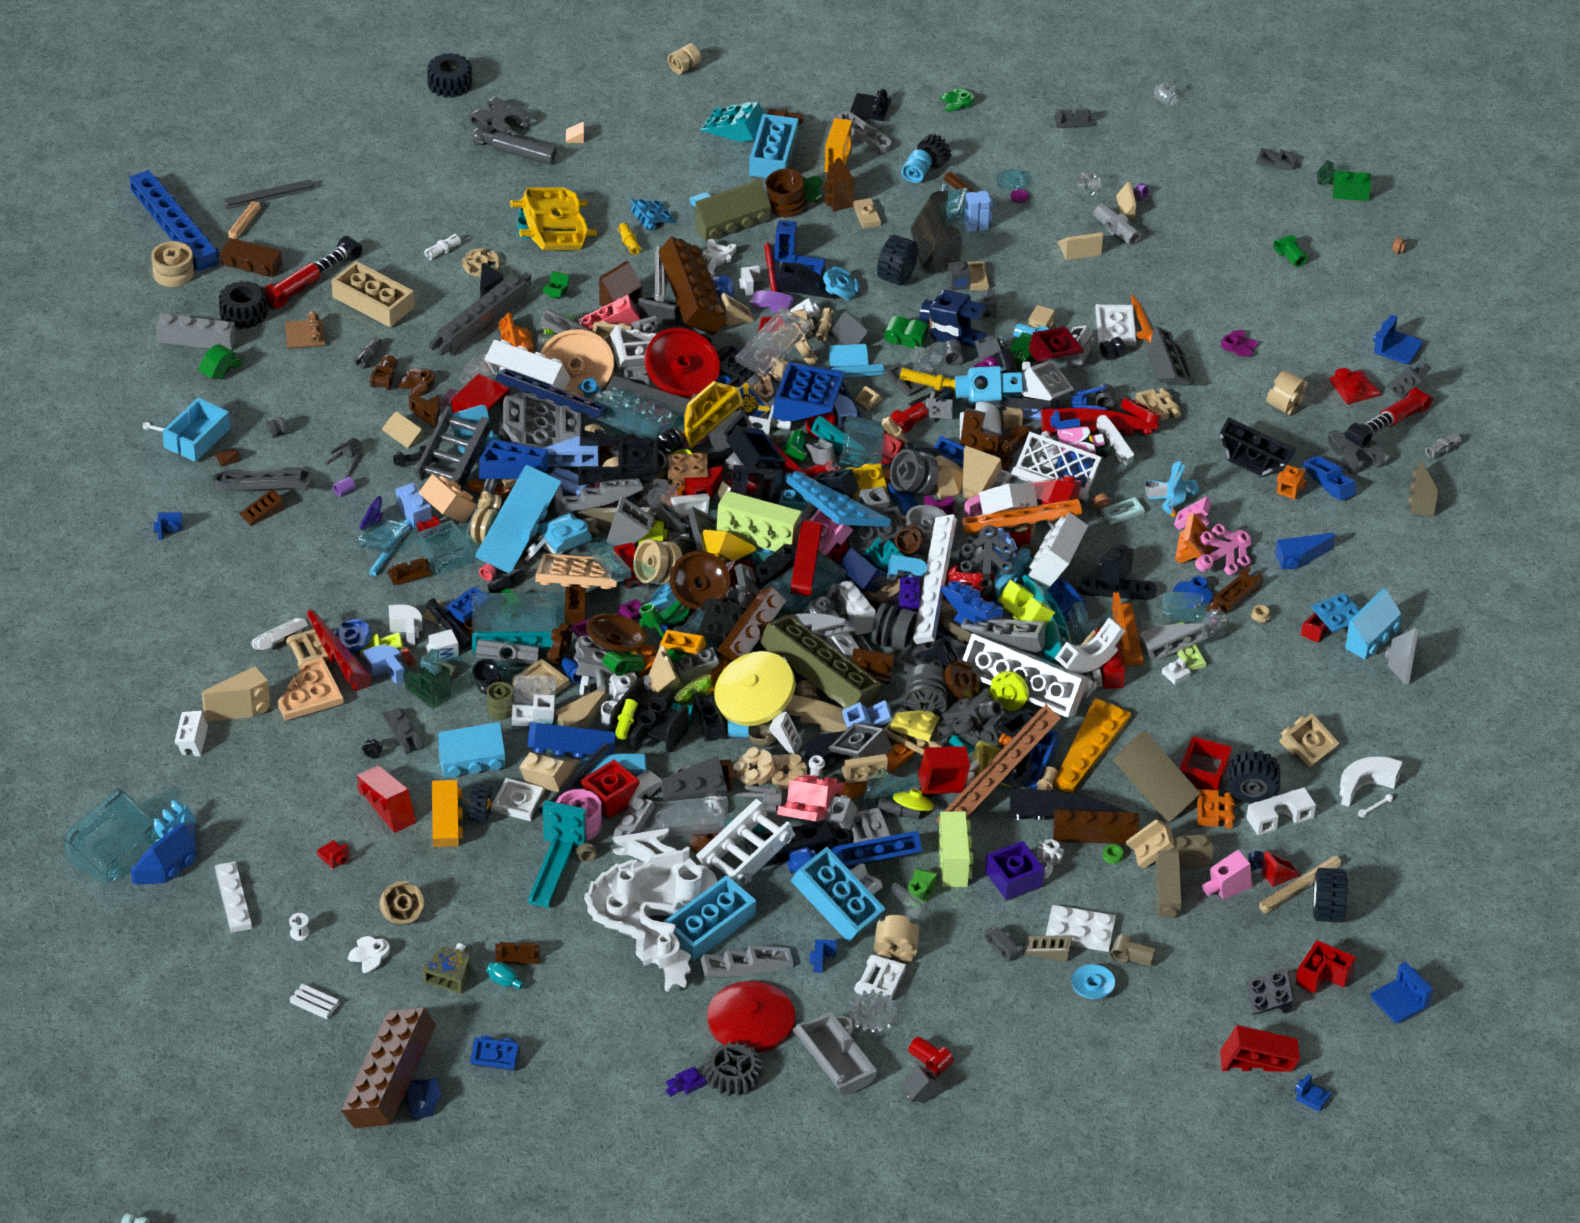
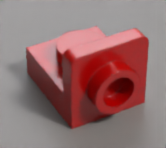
M887 433L879 450L874 452L872 456L877 458V462L880 464H892L896 454L901 451L904 441Z
M334 840L317 850V855L332 869L339 865H344L350 859L349 846L347 844L340 846Z

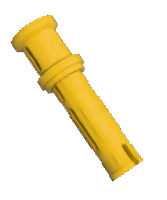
M902 367L899 379L934 387L936 390L947 386L951 388L953 395H955V379L943 377L941 374L935 376Z

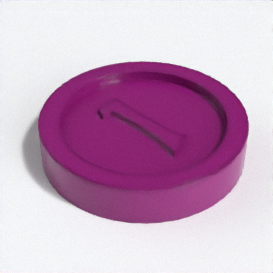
M1021 189L1013 190L1010 194L1011 200L1016 203L1026 202L1029 196L1025 190Z

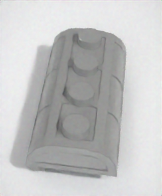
M828 1012L806 1023L797 1024L793 1028L794 1034L803 1043L810 1055L813 1056L823 1072L842 1095H849L861 1090L875 1079L877 1070L832 1012Z

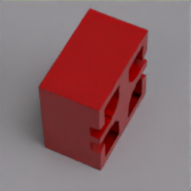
M966 746L925 747L923 760L921 761L922 766L918 773L922 794L962 793L970 769Z

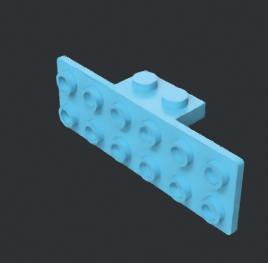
M525 465L475 557L509 574L512 573L531 536L536 535L540 526L538 525L540 520L543 521L548 513L546 509L558 490L561 481L531 466Z

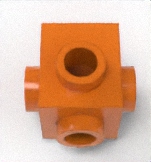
M1286 465L1284 471H1280L1277 477V494L1295 499L1299 491H1303L1305 488V471Z

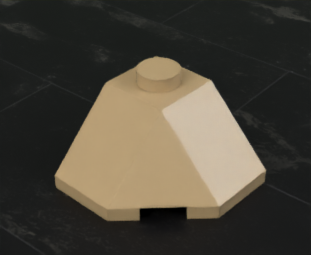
M941 455L935 457L939 470L936 485L932 490L941 501L949 496L952 498L958 496L963 485V470L957 463Z
M664 646L659 647L649 673L651 680L648 682L653 692L657 691L659 695H663L667 689L675 690L683 685L667 649Z

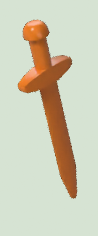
M1131 295L1133 309L1143 331L1137 332L1136 337L1148 340L1150 344L1153 330L1141 304L1134 295Z

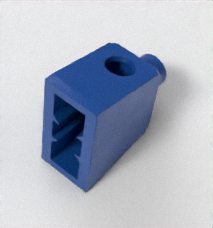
M778 221L775 238V261L786 262L788 254L795 253L797 222ZM788 245V250H783L782 246Z

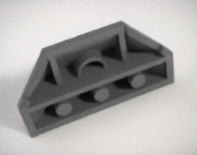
M1156 326L1153 330L1147 353L1150 365L1155 373V378L1160 382L1170 385L1192 384L1195 380L1188 361L1178 343L1173 340L1172 333Z

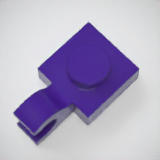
M693 1066L676 1074L675 1078L666 1081L669 1088L665 1091L670 1097L681 1091L688 1095L706 1086V1080Z

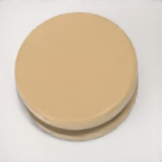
M481 507L476 511L471 523V538L474 543L482 544L499 511Z

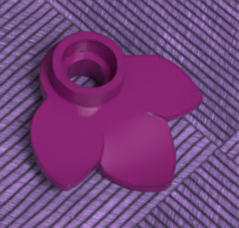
M1244 330L1232 331L1229 335L1224 336L1221 341V347L1224 350L1233 351L1236 355L1243 357L1252 356L1251 350L1255 349L1258 345V341L1245 338Z

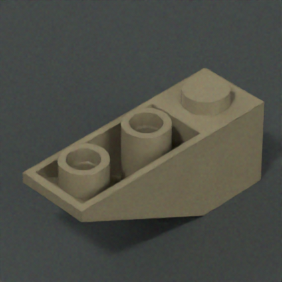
M1419 460L1418 468L1413 469L1412 479L1416 481L1411 482L1410 492L1414 494H1409L1408 505L1411 506L1410 513L1434 516L1438 489L1423 462Z

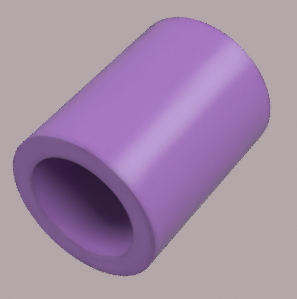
M347 477L333 484V489L340 497L354 490L355 484L350 477Z

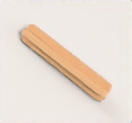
M251 202L229 230V238L237 239L261 209L259 202Z

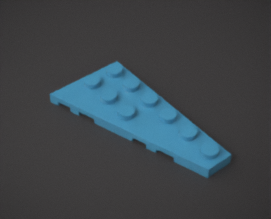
M799 471L785 473L784 481L836 524L890 526L891 519L850 499L849 496L813 480Z

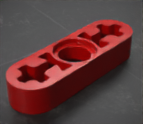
M1123 398L1121 408L1146 422L1159 424L1160 413L1134 399Z

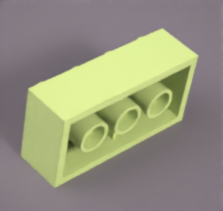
M726 491L718 504L716 531H727L753 546L776 552L784 544L797 546L802 511Z

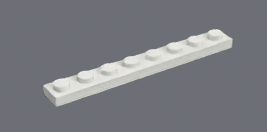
M954 514L935 518L927 570L925 572L913 637L916 644L935 641L943 599L941 586H945L957 521Z

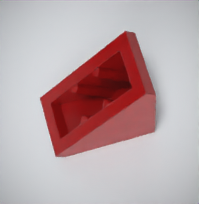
M1269 851L1264 853L1261 873L1272 887L1301 875L1289 860Z

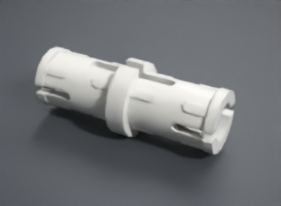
M457 234L445 240H439L434 246L425 249V256L432 260L443 253L446 254L450 249L459 246L461 240Z

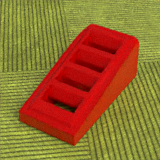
M1314 613L1303 623L1301 636L1318 643L1329 628Z

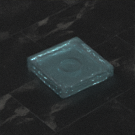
M381 518L378 524L374 522L356 540V544L362 548L389 553L411 531L409 524Z

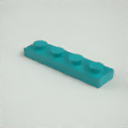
M552 632L472 633V654H476L478 639L499 642L510 641L514 644L538 646V653H548L553 643V640H551ZM504 648L501 651L502 653H513L510 648Z

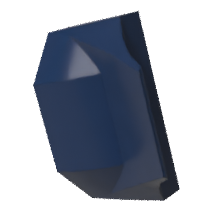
M437 1078L411 1080L405 1092V1098L412 1120L434 1116V1107L442 1097Z

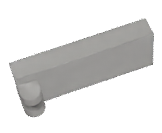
M549 308L544 312L539 325L541 329L548 328L557 334L574 329L589 331Z

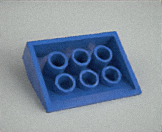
M788 362L775 396L772 418L780 421H795L832 412L845 372Z

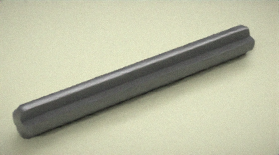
M309 179L225 198L224 204L226 209L251 204L252 201L261 202L313 190V183Z

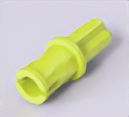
M626 699L622 713L618 716L619 722L615 736L619 740L626 739L630 725L634 722L633 716L638 705L634 700Z

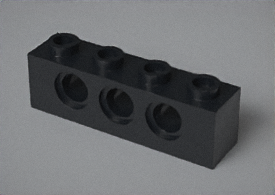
M826 820L792 827L795 833L792 840L761 868L785 863L790 860V852L803 847H808L810 850L814 849L816 855L826 847L832 851L833 835ZM771 832V833L759 835L758 837H760L762 840L766 841V840L769 839L774 833ZM746 838L745 852L751 855L759 847Z

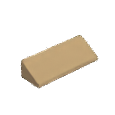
M891 722L883 728L888 737L923 755L925 747H943L932 740L928 742L891 730Z

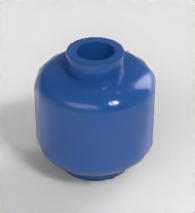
M803 847L790 852V860L786 861L790 873L795 872L796 874L799 868L816 856L814 849L810 850L808 847Z

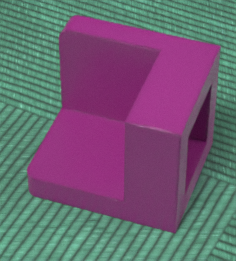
M926 495L924 505L935 506L943 510L948 516L954 514L955 500L949 496L942 501L940 499L935 501L930 495Z

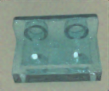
M947 184L942 185L935 204V210L941 219L958 218L963 215L966 194L969 192L967 188L950 191Z

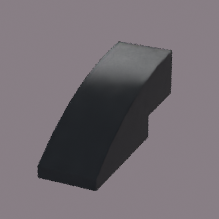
M1030 709L1025 712L1019 710L998 725L997 730L1014 738L1036 715V712Z

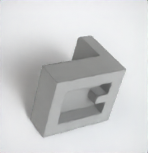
M931 391L930 398L926 399V409L929 410V418L952 419L953 400L941 399L936 402L935 391Z

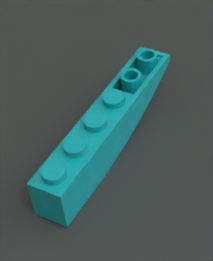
M1025 574L1022 576L1024 587L1034 595V599L1044 603L1055 612L1045 627V646L1041 651L1043 659L1064 667L1055 659L1066 642L1072 644L1064 616L1046 588Z

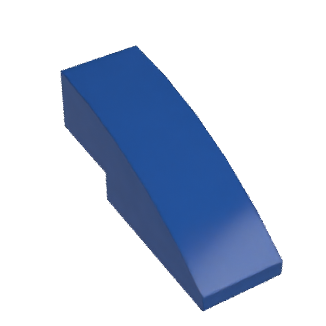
M1318 455L1303 462L1304 468L1311 477L1336 499L1343 501L1356 495L1355 480L1343 475L1342 467Z

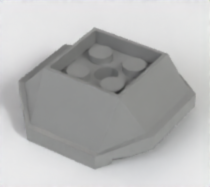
M521 392L512 396H505L503 401V429L509 435L512 443L543 449L580 436L581 412L572 411L570 407L565 405H556L549 399H539L535 394Z

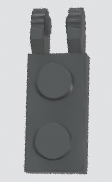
M402 707L382 713L384 722L405 754L410 753L409 741L413 742L417 750L422 749L421 740Z

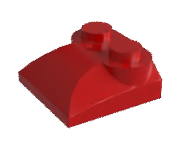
M1340 368L1335 371L1334 376L1330 377V383L1347 405L1378 397L1382 394L1364 370L1351 371L1347 368Z

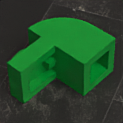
M216 344L206 352L198 371L211 379L222 380L228 366L239 367L242 360L236 357L237 354L221 344Z

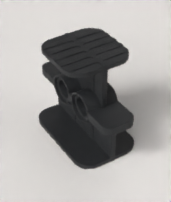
M639 677L629 687L628 691L624 693L618 703L614 705L610 715V732L616 731L619 722L618 716L622 713L626 699L634 700L638 705L633 716L634 722L630 725L627 734L630 736V746L637 748L644 738L654 737L666 742V751L671 753L688 730L689 707L684 705L679 711L670 708L674 700V691L667 689L663 695H659L645 689L644 680Z

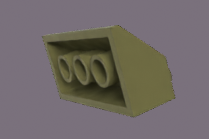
M759 179L696 201L695 229L705 241L717 239L720 236L770 220L771 206L762 181Z

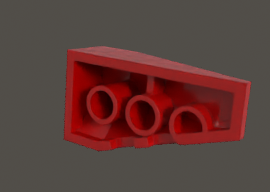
M1071 475L1021 483L1034 484L1037 501H1042L1043 505L1079 499L1081 480H1076L1075 476Z

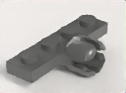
M739 564L735 566L738 584H736V588H729L726 599L728 604L746 611L759 593V590L756 587V576L753 569Z

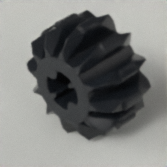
M670 427L656 438L658 450L662 451L666 458H668V455L683 448V445L686 443V437L677 427Z

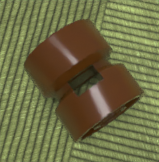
M909 524L897 533L895 537L896 547L902 553H914L924 545L926 532L918 524Z

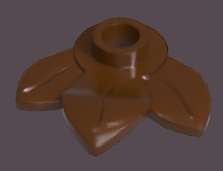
M410 369L406 371L407 376L400 380L398 387L411 388V394L416 393L419 396L434 384L435 374L429 369Z

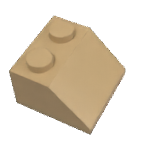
M548 751L546 753L530 752L519 768L526 783L558 792L574 775L582 762L567 756L555 755Z

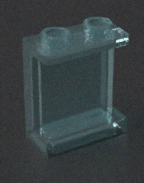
M847 415L843 425V450L839 463L862 467L869 463H873V465L879 464L882 460L884 439L882 423Z

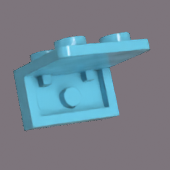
M485 405L475 406L451 414V417L474 424L479 423L481 417L489 419ZM451 425L455 437L465 440L471 439L473 431ZM492 430L483 446L484 450L492 439L500 441L499 436L493 434ZM456 445L458 452L464 454L465 447Z

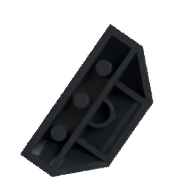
M1228 417L1219 433L1228 461L1261 477L1286 467L1296 450L1294 447Z

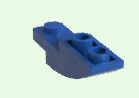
M960 581L949 582V585L941 586V591L950 604L962 616L974 623L1003 616V608L996 606L993 602L984 601L983 598H980V591L973 589L972 586L963 585Z

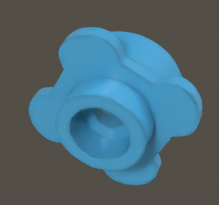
M594 378L585 379L578 385V389L584 393V398L587 399L601 392V387L597 386Z

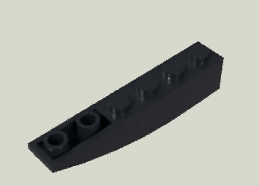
M1010 789L1009 814L1014 815V819H1026V815L1035 816V820H1047V816H1054V810L1129 812L1110 803L1075 793L1054 790Z

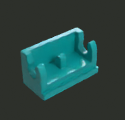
M878 537L871 547L867 548L866 552L877 566L888 571L891 555H904L890 540L885 543L884 547L879 548L878 545L882 538Z

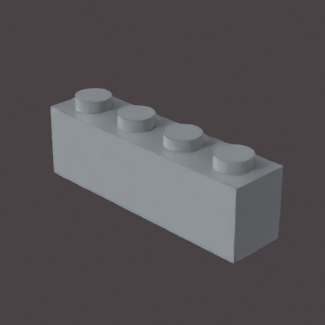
M160 313L156 323L157 342L202 348H211L216 344H221L232 350L236 340L234 322Z

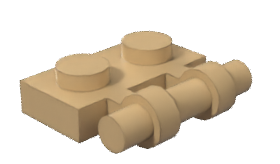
M1165 388L1159 389L1158 393L1154 389L1136 393L1135 399L1138 402L1161 414L1160 421L1169 419V413L1173 414L1175 418L1181 416L1179 406L1173 402L1172 395Z

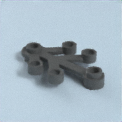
M992 525L984 526L979 532V538L971 544L967 543L962 546L963 556L971 557L974 551L984 544L983 551L970 561H963L960 565L962 573H971L983 561L982 574L984 577L983 581L979 583L983 587L982 593H980L982 596H989L994 592V584L990 580L991 561L1001 569L1004 575H1009L1013 572L1012 563L1004 561L992 550L994 544L1002 551V555L1006 558L1014 555V548L1011 544H1005L999 538L998 529Z

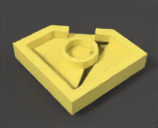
M922 710L899 712L895 714L890 729L929 742L940 716L930 711Z

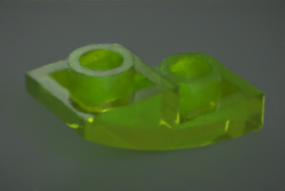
M706 674L694 679L685 685L673 698L680 704L683 701L688 702L694 694L692 690L696 689L699 693L702 691L706 692L713 684L711 681L713 677L710 674Z

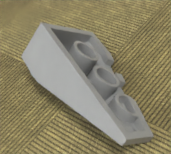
M965 618L961 623V628L1020 650H1028L1029 653H1038L1045 646V621L991 619L974 623Z

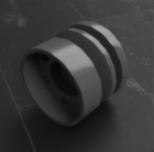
M882 603L872 626V644L879 645L881 642L883 647H887L892 639V649L903 651L914 636L917 612L902 609L897 616V606H891L890 608L889 604Z
M920 664L910 669L907 674L904 706L907 711H930L940 716L946 710L948 686L945 681V671L942 668L932 664Z

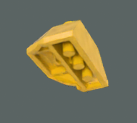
M713 381L687 404L684 413V430L689 447H694L743 404L739 388Z

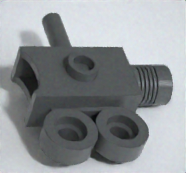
M987 688L978 697L955 700L954 705L942 713L944 720L937 724L936 729L940 736L949 737L955 733L965 735L972 730L971 728L974 725L982 724L986 718L1000 716L1003 710L1001 702L999 700L990 701L991 691Z

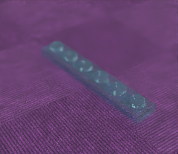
M603 537L591 538V541L583 544L612 580L624 581L625 578H631L630 568Z

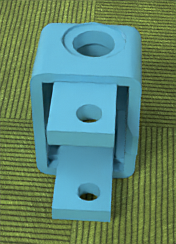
M1000 366L972 367L968 370L967 375L955 376L956 399L968 398V402L971 405H976L977 402L1000 404L1001 396L1017 395L1022 392V374L1000 373L1005 370V367ZM1017 378L1018 382L1016 384L1010 382ZM976 380H983L987 387L982 390L978 389L974 382Z

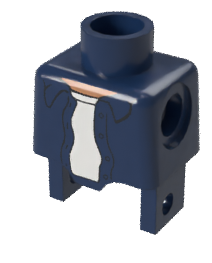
M943 289L934 301L926 299L923 302L919 317L921 321L930 323V337L943 343L949 340H958L962 344L976 347L974 341L982 338L984 341V338L987 337V333L971 328V319L979 320L986 310V305L971 301L970 295Z

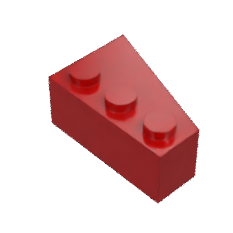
M380 766L357 775L359 783L357 784V789L362 796L364 795L394 833L416 824L407 787Z
M1240 1025L1235 1027L1220 1050L1222 1071H1228V1068H1242V1071H1249V1068H1263V1072H1292L1300 1060L1297 1038Z

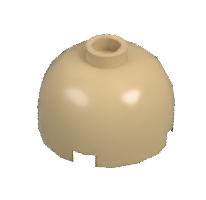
M407 881L395 882L388 886L381 894L379 901L380 911L384 918L391 923L397 925L409 924L418 919L424 907L423 895L418 887L413 886Z

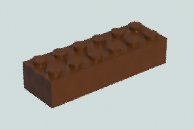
M671 236L658 253L684 323L708 334L715 335L725 324L727 318L706 261L702 255V250L697 245H691L681 238L677 239Z
M424 1007L387 1012L341 1109L352 1127L363 1128L391 1125L436 1027L435 1022Z

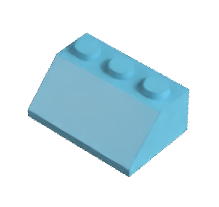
M1383 588L1349 621L1345 649L1363 659L1374 655L1378 647L1382 643L1385 644L1389 640L1390 635L1393 632L1397 633L1401 627V612L1386 589Z
M500 722L438 732L439 761L444 778L505 768V751Z

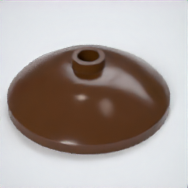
M693 551L680 557L672 567L670 588L675 598L682 605L694 610H705L702 606L706 599L713 597L720 601L724 600L730 588V574L724 562L716 555L705 551ZM695 582H700L702 586L697 587Z
M596 614L588 620L586 626L590 638L596 644L609 651L633 652L642 648L647 639V634L640 624L619 614Z

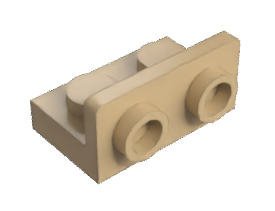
M886 754L845 760L842 772L846 784L887 778L888 759Z
M1158 819L1126 841L1127 846L1135 851L1138 866L1141 868H1146L1156 861L1157 851H1169L1175 847L1171 828Z

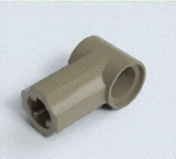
M1121 934L1115 940L1110 957L1114 961L1119 960L1121 963H1126L1129 960L1151 967L1155 958L1156 948L1135 943L1130 936Z

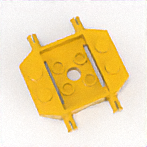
M526 187L521 200L510 201L511 208H523L529 229L519 230L520 237H531L542 250H580L586 236H597V229H588L585 219L580 214V207H587L588 201L586 199L578 200L576 193L564 187ZM543 229H576V231H544Z

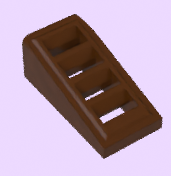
M272 489L241 511L240 516L252 526L283 511L284 501Z

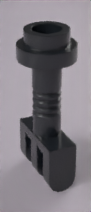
M420 446L418 453L404 455L401 451L393 455L395 466L404 467L405 462L420 460L426 446ZM434 457L431 463L438 462L439 458Z

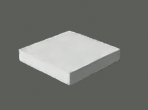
M505 778L493 802L491 811L531 821L537 806L545 794V788Z

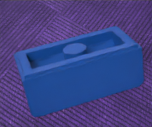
M940 436L934 447L938 448V456L941 455L963 467L965 447Z
M891 483L888 484V494L896 506H898L902 515L906 517L907 511L912 507L918 506V503L911 493L900 492Z

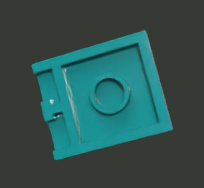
M545 800L543 804L544 841L551 842L530 892L528 904L549 908L573 848H578L581 844L587 843L586 809Z

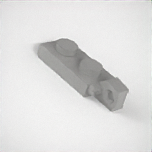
M635 798L616 827L613 837L639 833L655 807L653 801ZM615 843V846L622 848L621 845Z

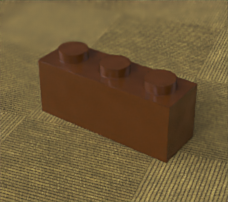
M230 238L221 250L222 265L257 273L262 276L274 277L282 265L281 250Z

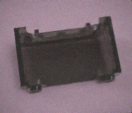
M947 190L936 191L930 195L910 229L912 240L917 242L918 259L921 269L928 274L948 272V263L958 262L961 258L962 237L960 231L953 226L947 227L946 224Z

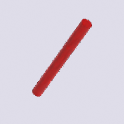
M765 243L764 251L771 291L779 292L771 244Z

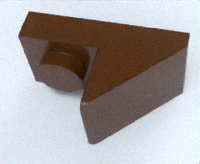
M413 393L409 396V410L433 428H436L440 411L439 396L427 402L424 398Z

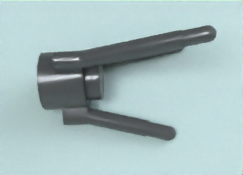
M351 437L348 441L330 451V454L334 455L325 461V465L335 460L341 454H344L346 457L354 456L345 475L349 477L358 458L362 455L360 452L362 449L361 442Z

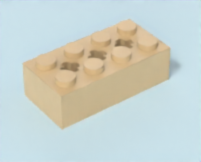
M357 261L331 280L333 298L390 328L415 308L413 290Z

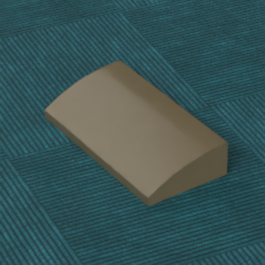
M1146 730L1138 734L1113 759L1166 822H1170L1200 794Z

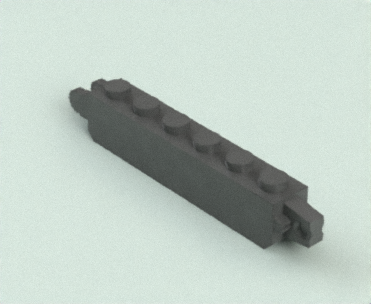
M526 272L518 277L511 274L439 329L437 336L430 341L428 347L431 350L438 348L437 352L441 356L448 352L455 354L526 299L527 289L532 284V276Z

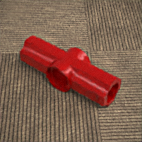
M919 402L904 411L895 410L890 415V418L902 429V433L906 434V431L912 430L915 423L928 416V410L924 403ZM882 424L875 427L877 438L883 441L887 431Z

